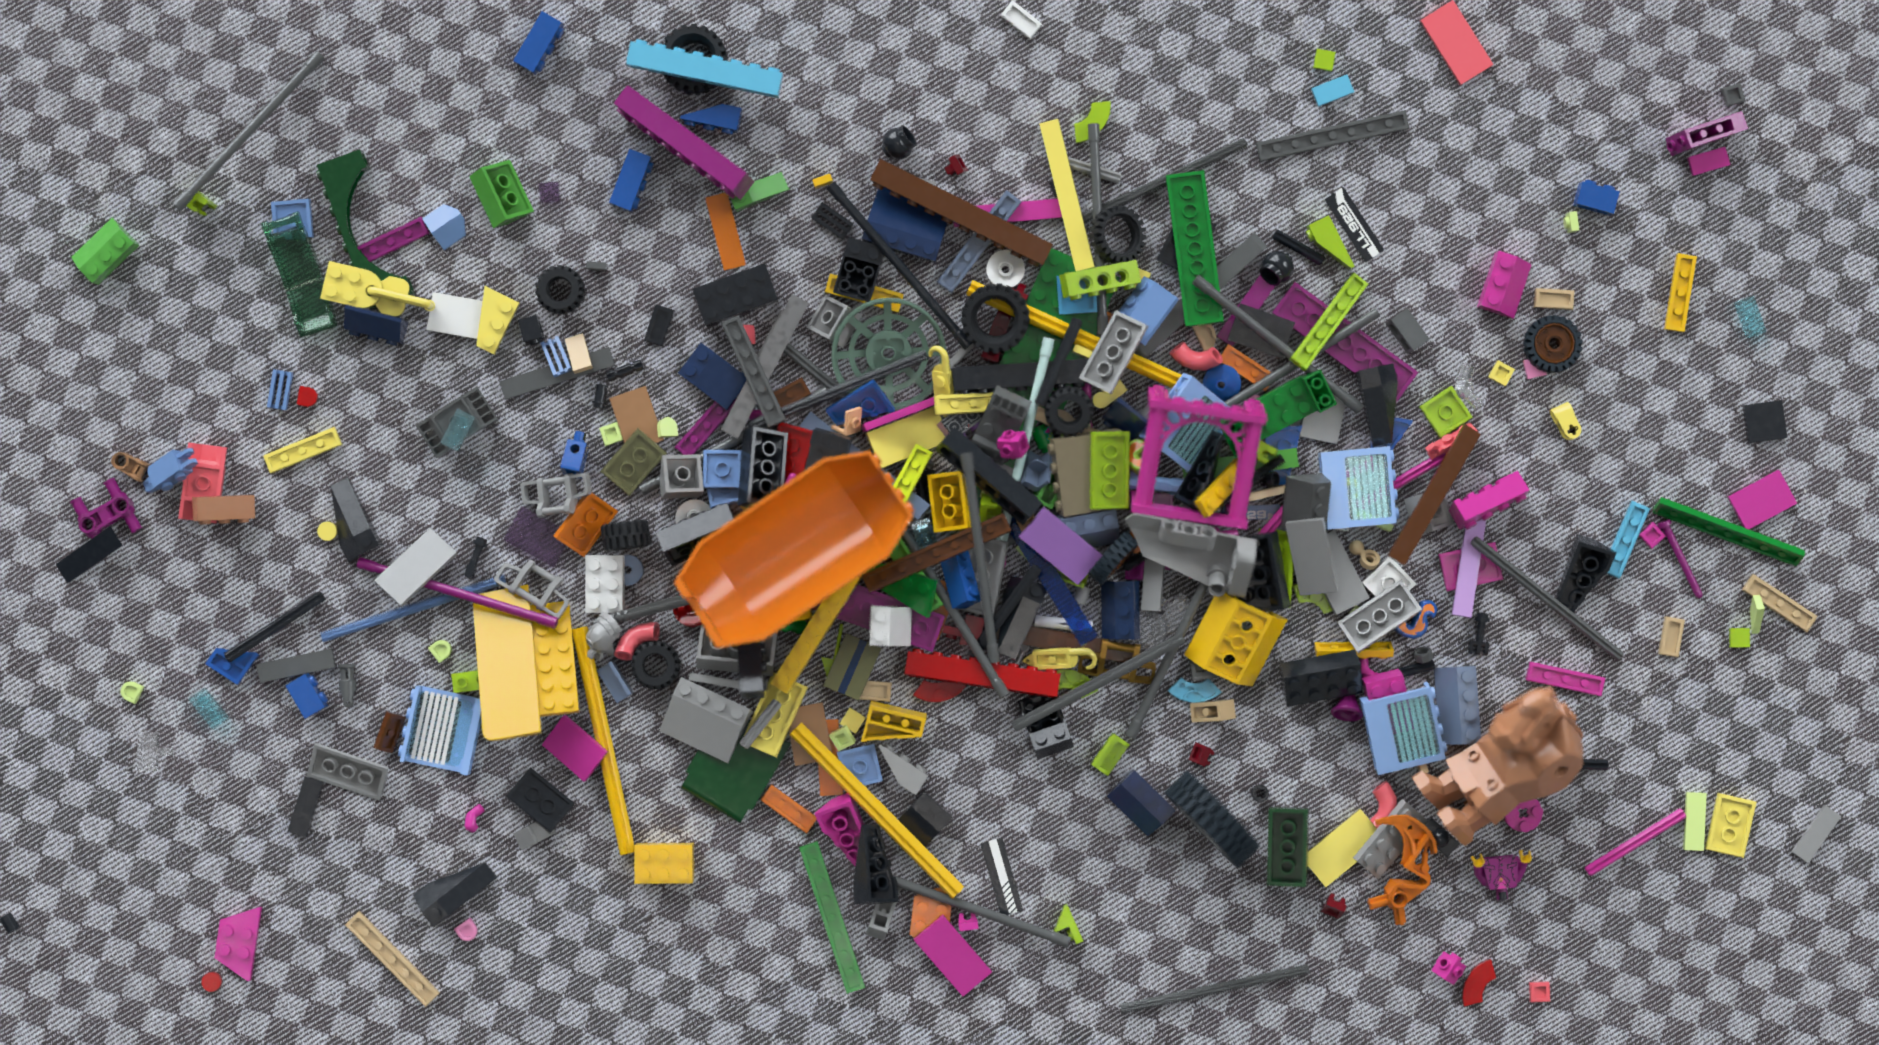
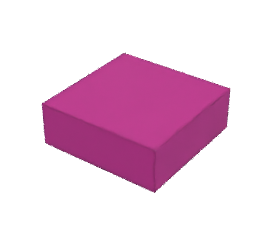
M1651 522L1639 533V537L1650 549L1654 548L1666 537L1654 522Z

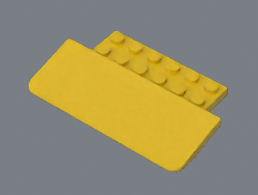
M528 584L520 586V588L529 593ZM508 589L479 594L537 613L549 615L543 610L536 609L535 605H530V602L517 594H511L508 592ZM564 601L547 603L545 607L554 613H558ZM473 603L484 737L489 741H497L540 734V717L579 713L570 603L561 618L558 619L555 629Z

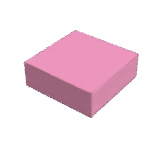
M1530 360L1523 361L1527 379L1547 375L1546 372L1533 366Z

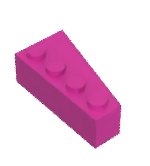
M1516 471L1497 480L1495 486L1491 484L1484 486L1476 495L1474 492H1471L1462 500L1460 498L1454 500L1449 513L1460 530L1464 528L1468 530L1477 525V521L1481 519L1486 521L1491 518L1494 512L1498 510L1500 512L1505 511L1510 507L1509 504L1515 501L1516 503L1522 502L1527 498L1526 495L1530 490L1520 473Z

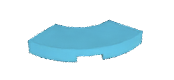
M1180 678L1167 690L1174 697L1193 703L1211 700L1221 693L1210 679L1199 683H1191Z

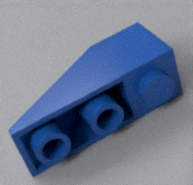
M720 104L681 115L680 119L686 126L695 127L697 124L702 125L705 130L714 131V128L721 129L724 134L733 135V132L738 133L742 108Z

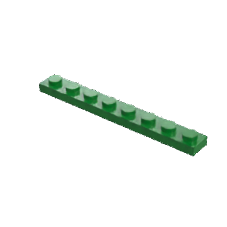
M1663 497L1653 507V514L1793 566H1797L1805 556V550L1796 546L1786 544Z
M815 841L800 846L799 849L846 993L863 989L865 984L819 843Z

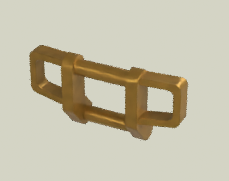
M1102 638L1100 653H1095L1098 660L1097 669L1086 670L1082 662L1084 659H1091V657L1082 655L1079 658L1078 672L1097 677L1110 670L1104 669L1107 649L1133 653V658L1140 654L1141 644H1122L1110 642L1108 639ZM1148 662L1141 666L1142 668L1152 670L1151 675L1148 677L1137 676V669L1118 679H1125L1131 683L1151 684L1156 672V663Z

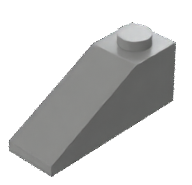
M896 903L875 904L866 935L881 940L885 939Z

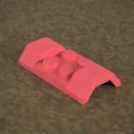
M188 442V448H193L194 454L188 459L195 458L198 464L192 468L193 472L183 480L178 519L193 520L192 497L222 496L227 447ZM211 520V523L217 524L218 520Z

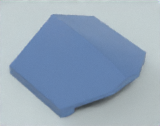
M443 204L423 218L428 229L444 250L466 236L465 219L456 208Z

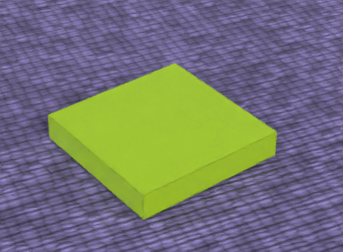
M1452 385L1419 406L1440 439L1473 418Z

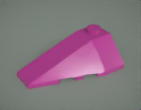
M846 793L831 799L815 812V816L824 834L834 841L837 848L839 847L856 867L861 825H864L856 802Z

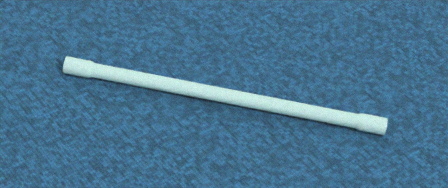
M1043 337L1040 358L1030 396L1032 403L1022 430L1026 432L1028 443H1030L1038 409L1035 400L1044 382L1055 340ZM1027 452L1022 458H1016L1012 477L1019 482L1021 481ZM1004 510L1003 513L1010 526L1012 516ZM1009 533L996 539L1007 542Z

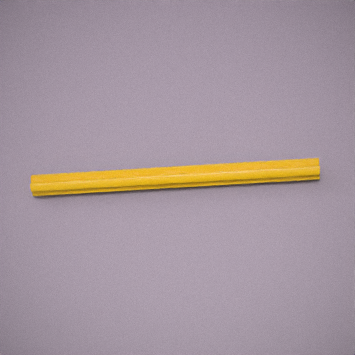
M972 280L966 295L970 296L978 288L985 285ZM999 299L984 302L1014 317L1012 308L1006 302ZM1027 305L1030 312L1029 324L1063 339L1069 323ZM1080 329L1073 344L1080 345L1093 352L1100 337ZM1135 353L1126 367L1170 388H1173L1181 377V374Z
M586 626L572 629L595 740L608 751L600 764L620 855L634 852V840L594 657L593 659L587 657L590 647L586 642L588 627Z
M802 722L789 734L951 899L963 889L964 886Z

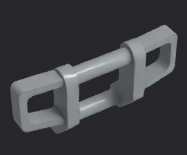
M569 473L562 477L549 479L543 477L520 484L522 502L524 504H538L536 509L538 518H545L547 515L560 513L573 514L578 498L592 493L589 473ZM582 477L585 490L583 493L577 494L575 478ZM537 484L539 500L529 499V485ZM565 484L567 497L565 504L550 507L548 486Z
M531 559L522 569L504 563L494 578L497 584L508 589V592L511 594H517L534 604L536 609L543 610L558 619L561 618L569 605V600L557 591L563 582V578L554 576L536 565V562ZM507 568L519 572L511 586L500 581V577ZM531 571L551 582L541 599L520 588L522 582ZM553 594H556L564 601L558 613H554L545 607Z

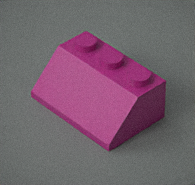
M1502 251L1495 252L1477 307L1514 319L1532 264Z

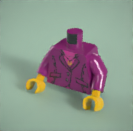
M1520 850L1519 856L1513 854L1483 857L1482 854H1479L1480 857L1475 860L1474 856H1471L1474 875L1481 885L1486 886L1487 889H1496L1497 900L1508 899L1507 888H1515L1517 886V883L1521 881L1527 869L1528 863L1532 860L1531 851H1528L1527 855H1523V850Z

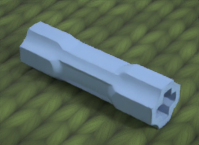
M1133 471L1130 472L1129 489L1137 488L1139 475ZM1156 476L1154 491L1175 495L1184 479Z

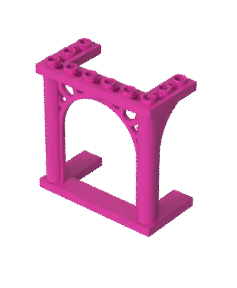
M1153 385V387H1148L1147 398L1150 411L1136 491L1131 490L1130 493L1131 512L1247 529L1248 519L1246 514L1262 425H1266L1267 419L1263 403L1256 399H1249V401L1243 402V407L1239 405L1225 407L1224 404L1219 402L1205 404L1203 400L1185 401V398L1178 396L1171 399L1168 396V390L1164 389V386ZM1173 411L1178 414L1180 418L1178 423H1172L1168 419L1169 412ZM1182 412L1186 415L1190 413L1191 417L1189 419L1183 418ZM1204 416H1209L1207 420L1203 419ZM1224 418V421L1229 420L1228 424H1222L1221 420ZM1241 421L1243 428L1238 432H1232L1230 430L1231 425ZM1163 422H1165L1166 425L1170 427L1169 430L1163 431L1165 425H1163ZM1194 422L1210 423L1224 430L1233 440L1237 449L1238 462L1230 505H1225V514L1213 512L1210 517L1204 518L1200 510L1152 503L1162 446L1168 436L1179 427ZM1245 433V437H1242L1243 442H1239L1237 437Z

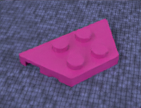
M262 907L223 918L219 922L214 958L246 981H251Z

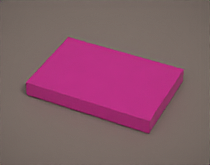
M1776 470L1727 496L1743 528L1751 529L1797 504L1780 470Z
M1495 542L1487 543L1497 552ZM1461 549L1438 554L1446 592L1456 588ZM1481 553L1477 585L1503 580L1501 568Z
M563 715L542 744L543 747L584 782L588 780L608 753L603 746L567 715Z

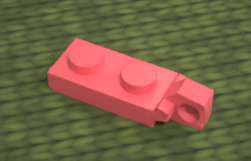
M1470 422L1466 424L1478 432V430ZM1462 426L1425 447L1428 456L1434 459L1443 453L1446 454Z

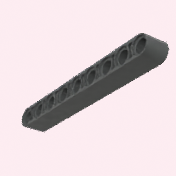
M1255 232L1217 266L1220 289L1267 247ZM1182 299L1175 304L1146 346L1139 343L1134 352L1135 354L1146 358L1185 322Z

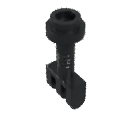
M476 537V540H473V544H476L464 573L469 579L474 578L482 549L488 546V540Z
M1477 612V616H1475L1474 620L1478 621L1476 641L1469 640L1468 654H1472L1473 647H1476V655H1480L1481 648H1483V655H1488L1489 642H1483L1485 624L1490 622L1488 613Z

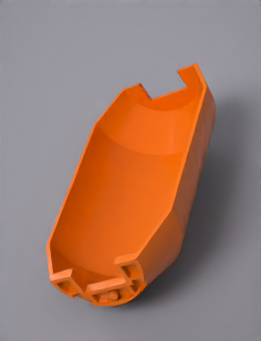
M870 451L822 459L698 543L674 581V584L684 599L689 602L717 648L765 640L891 554L913 518L912 513L915 510L909 502L905 504L903 501L905 496L900 488H894L892 485L895 482L889 472L884 473L880 467L882 461L876 453L872 455Z

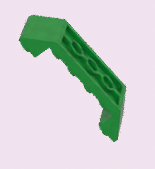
M1321 370L1298 376L1256 398L1260 403H1263L1267 416L1266 425H1262L1260 440L1316 411L1321 413L1337 404ZM1224 418L1221 420L1222 424H1228L1229 420L1224 421ZM1241 421L1233 423L1230 430L1232 432L1240 431L1243 428V423ZM1221 429L1234 457H1238L1233 440ZM1245 433L1237 437L1239 442H1243L1242 437H1245Z

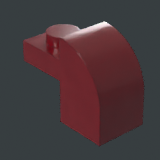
M966 614L965 622L977 640L983 630L984 618ZM944 625L942 633H946L945 637L957 639V636L961 637L959 644L968 645L958 628Z

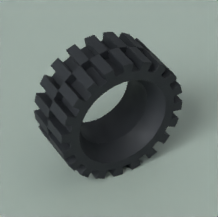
M686 24L681 25L682 29L677 30L675 28L672 30L673 34L671 36L667 35L664 38L666 41L663 45H666V49L674 50V47L683 48L685 45L698 43L706 46L712 55L723 57L724 61H728L722 40L713 30H708L706 26L698 27L697 24H691L690 27H687ZM664 75L671 86H674L679 92H685L687 95H691V93L701 95V92L705 91L708 93L710 88L717 87L712 84Z
M1001 283L987 284L973 292L966 300L961 312L963 333H966L967 340L975 344L974 347L977 349H983L984 352L992 351L999 353L1000 351L1005 352L1015 347L1025 336L1030 322L1029 308L1026 305V300L1021 297V293L1013 290L1011 286H1004ZM988 300H1002L1014 312V325L1004 335H989L978 324L977 313L979 307Z

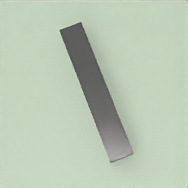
M739 315L722 322L723 329L768 428L786 421Z
M610 347L589 353L593 368L574 374L572 369V371L554 377L550 366H546L499 381L504 398L507 400L613 367L615 363ZM562 361L561 364L563 369L567 368L565 362ZM557 363L554 364L556 372L559 371Z

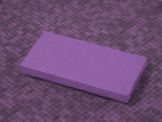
M1045 507L1041 509L1019 535V538L1077 585L1089 573L1100 557L1103 556Z

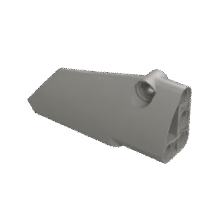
M1133 513L1125 518L1143 557L1208 586V592L1212 596L1219 597L1227 592V595L1245 597L1255 563L1256 539L1219 533L1210 526Z

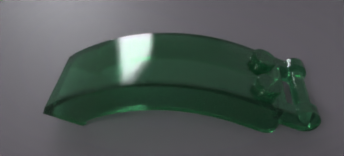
M299 211L292 213L291 216L275 221L262 222L261 226L267 238V245L285 287L294 324L300 337L337 327L332 301L320 299L325 278ZM294 222L297 226L274 234L271 231Z

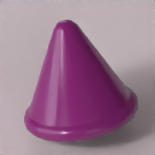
M1355 695L1341 697L1331 709L1332 716L1342 721L1353 722L1363 717V712Z

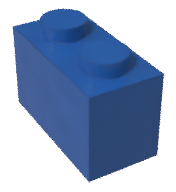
M1585 180V182L1579 183L1573 206L1608 216L1614 214L1620 191H1616L1615 187L1610 185L1598 186L1596 185L1597 182L1592 180Z
M309 673L285 685L304 719L328 707L326 695L323 691H319L317 687L318 681L314 675Z

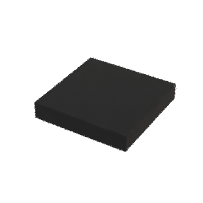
M1782 400L1742 405L1748 443L1787 438Z

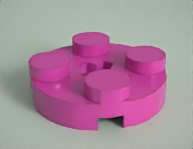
M1537 799L1522 802L1510 811L1504 820L1510 828L1516 831L1529 832L1535 829L1541 822L1543 809ZM1520 808H1521V809H1525V808L1527 809V811H1526L1527 816H1526V817H1524V816H1522L1521 818L1519 817L1520 812H1519L1518 810H1519Z

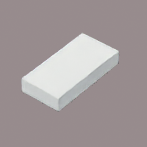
M1013 0L1000 15L1029 40L1042 26V23Z

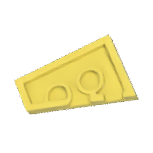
M485 286L476 346L495 355L520 303Z

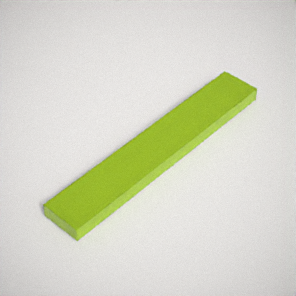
M1353 272L1289 360L1301 370L1306 371L1368 286V283Z

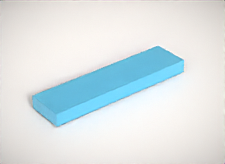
M1634 501L1630 502L1611 546V549L1616 551V555L1607 574L1620 579L1650 508Z

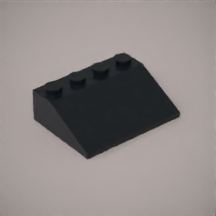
M1273 531L1243 536L1256 539V557L1246 595L1244 598L1236 596L1237 599L1264 612L1284 610L1291 607L1278 532Z

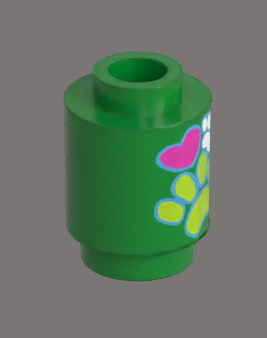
M1045 424L1034 428L1035 432L1032 435L1038 449L1044 454L1048 452L1049 439L1054 438L1050 427H1045Z

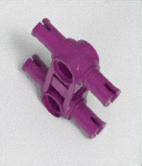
M111 478L103 483L112 498L98 508L88 511L81 497L70 502L78 515L79 529L88 538H94L103 529L121 519L125 520L131 533H135L143 528L134 514L133 501L128 498L126 493L121 491L115 478ZM124 500L127 506L126 509L122 511L119 505L120 502ZM88 520L93 522V527L90 530L86 527Z

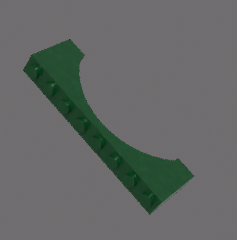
M359 149L317 164L318 170L316 174L319 181H323L325 188L322 190L326 200L329 199L331 203L329 210L332 217H336L338 223L335 225L339 236H343V249L346 254L349 253L351 259L348 261L349 265L369 270L375 273L381 281L389 276L404 279L409 284L408 295L414 296L415 292L408 276L400 277L380 269L367 260L368 258L357 248L358 245L351 229L350 208L354 191L365 171L370 170L364 152ZM375 304L374 306L370 307L369 309L373 311V310H376V309H378V308H377V306H376V304Z

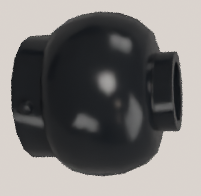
M904 125L888 130L883 136L882 150L889 158L893 157L896 160L905 159L912 153L913 148L917 146L915 137Z
M1283 251L1270 252L1262 261V267L1259 271L1261 277L1267 283L1274 286L1287 281L1294 272L1292 257Z

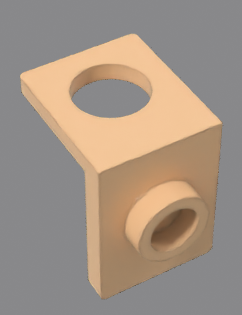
M856 407L845 411V424L831 425V429L845 436L860 432L862 408Z

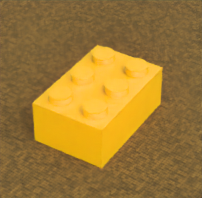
M960 471L927 475L934 533L970 528L971 520L965 475Z
M636 843L634 845L635 884H692L694 882V843Z

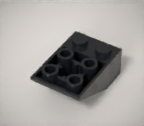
M848 237L833 293L865 302L871 301L884 259V254L875 244Z
M1033 695L1019 700L1018 704L1022 716L1055 698ZM1061 709L1027 726L1037 759L1074 747Z

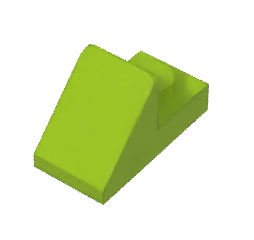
M1065 904L1055 925L1054 932L1069 927V930L1066 931L1068 936L1071 937L1070 940H1075L1076 944L1083 942L1081 934L1068 905Z

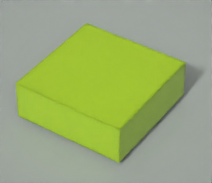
M1316 49L1313 68L1332 72L1336 52Z
M1729 628V647H1750V628Z

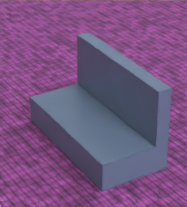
M614 660L597 670L616 703L634 693Z

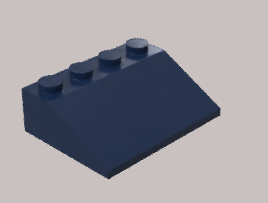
M885 188L882 191L878 189L867 221L893 251L936 263L948 223L942 221V216L936 213L932 216L924 212V207L918 205L916 208L906 203L907 199L903 197L897 199L889 194L890 191ZM864 232L862 241L874 244Z

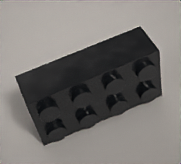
M765 263L692 289L706 327L779 302Z
M1355 649L1279 663L1282 693L1287 707L1363 693L1361 664Z

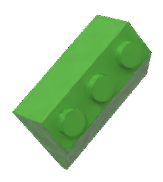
M510 160L481 167L469 176L493 228L507 225L534 212Z
M111 218L71 258L78 269L92 283L99 285L140 245L114 218Z

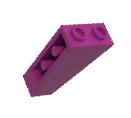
M1740 111L1685 129L1665 138L1666 146L1672 157L1743 132L1748 129L1743 112Z

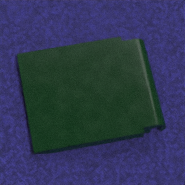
M750 719L729 763L698 750L686 770L689 774L680 788L741 823L748 809L753 810L791 743L785 740L777 758L753 747L744 748L740 745V741L745 735L751 721Z

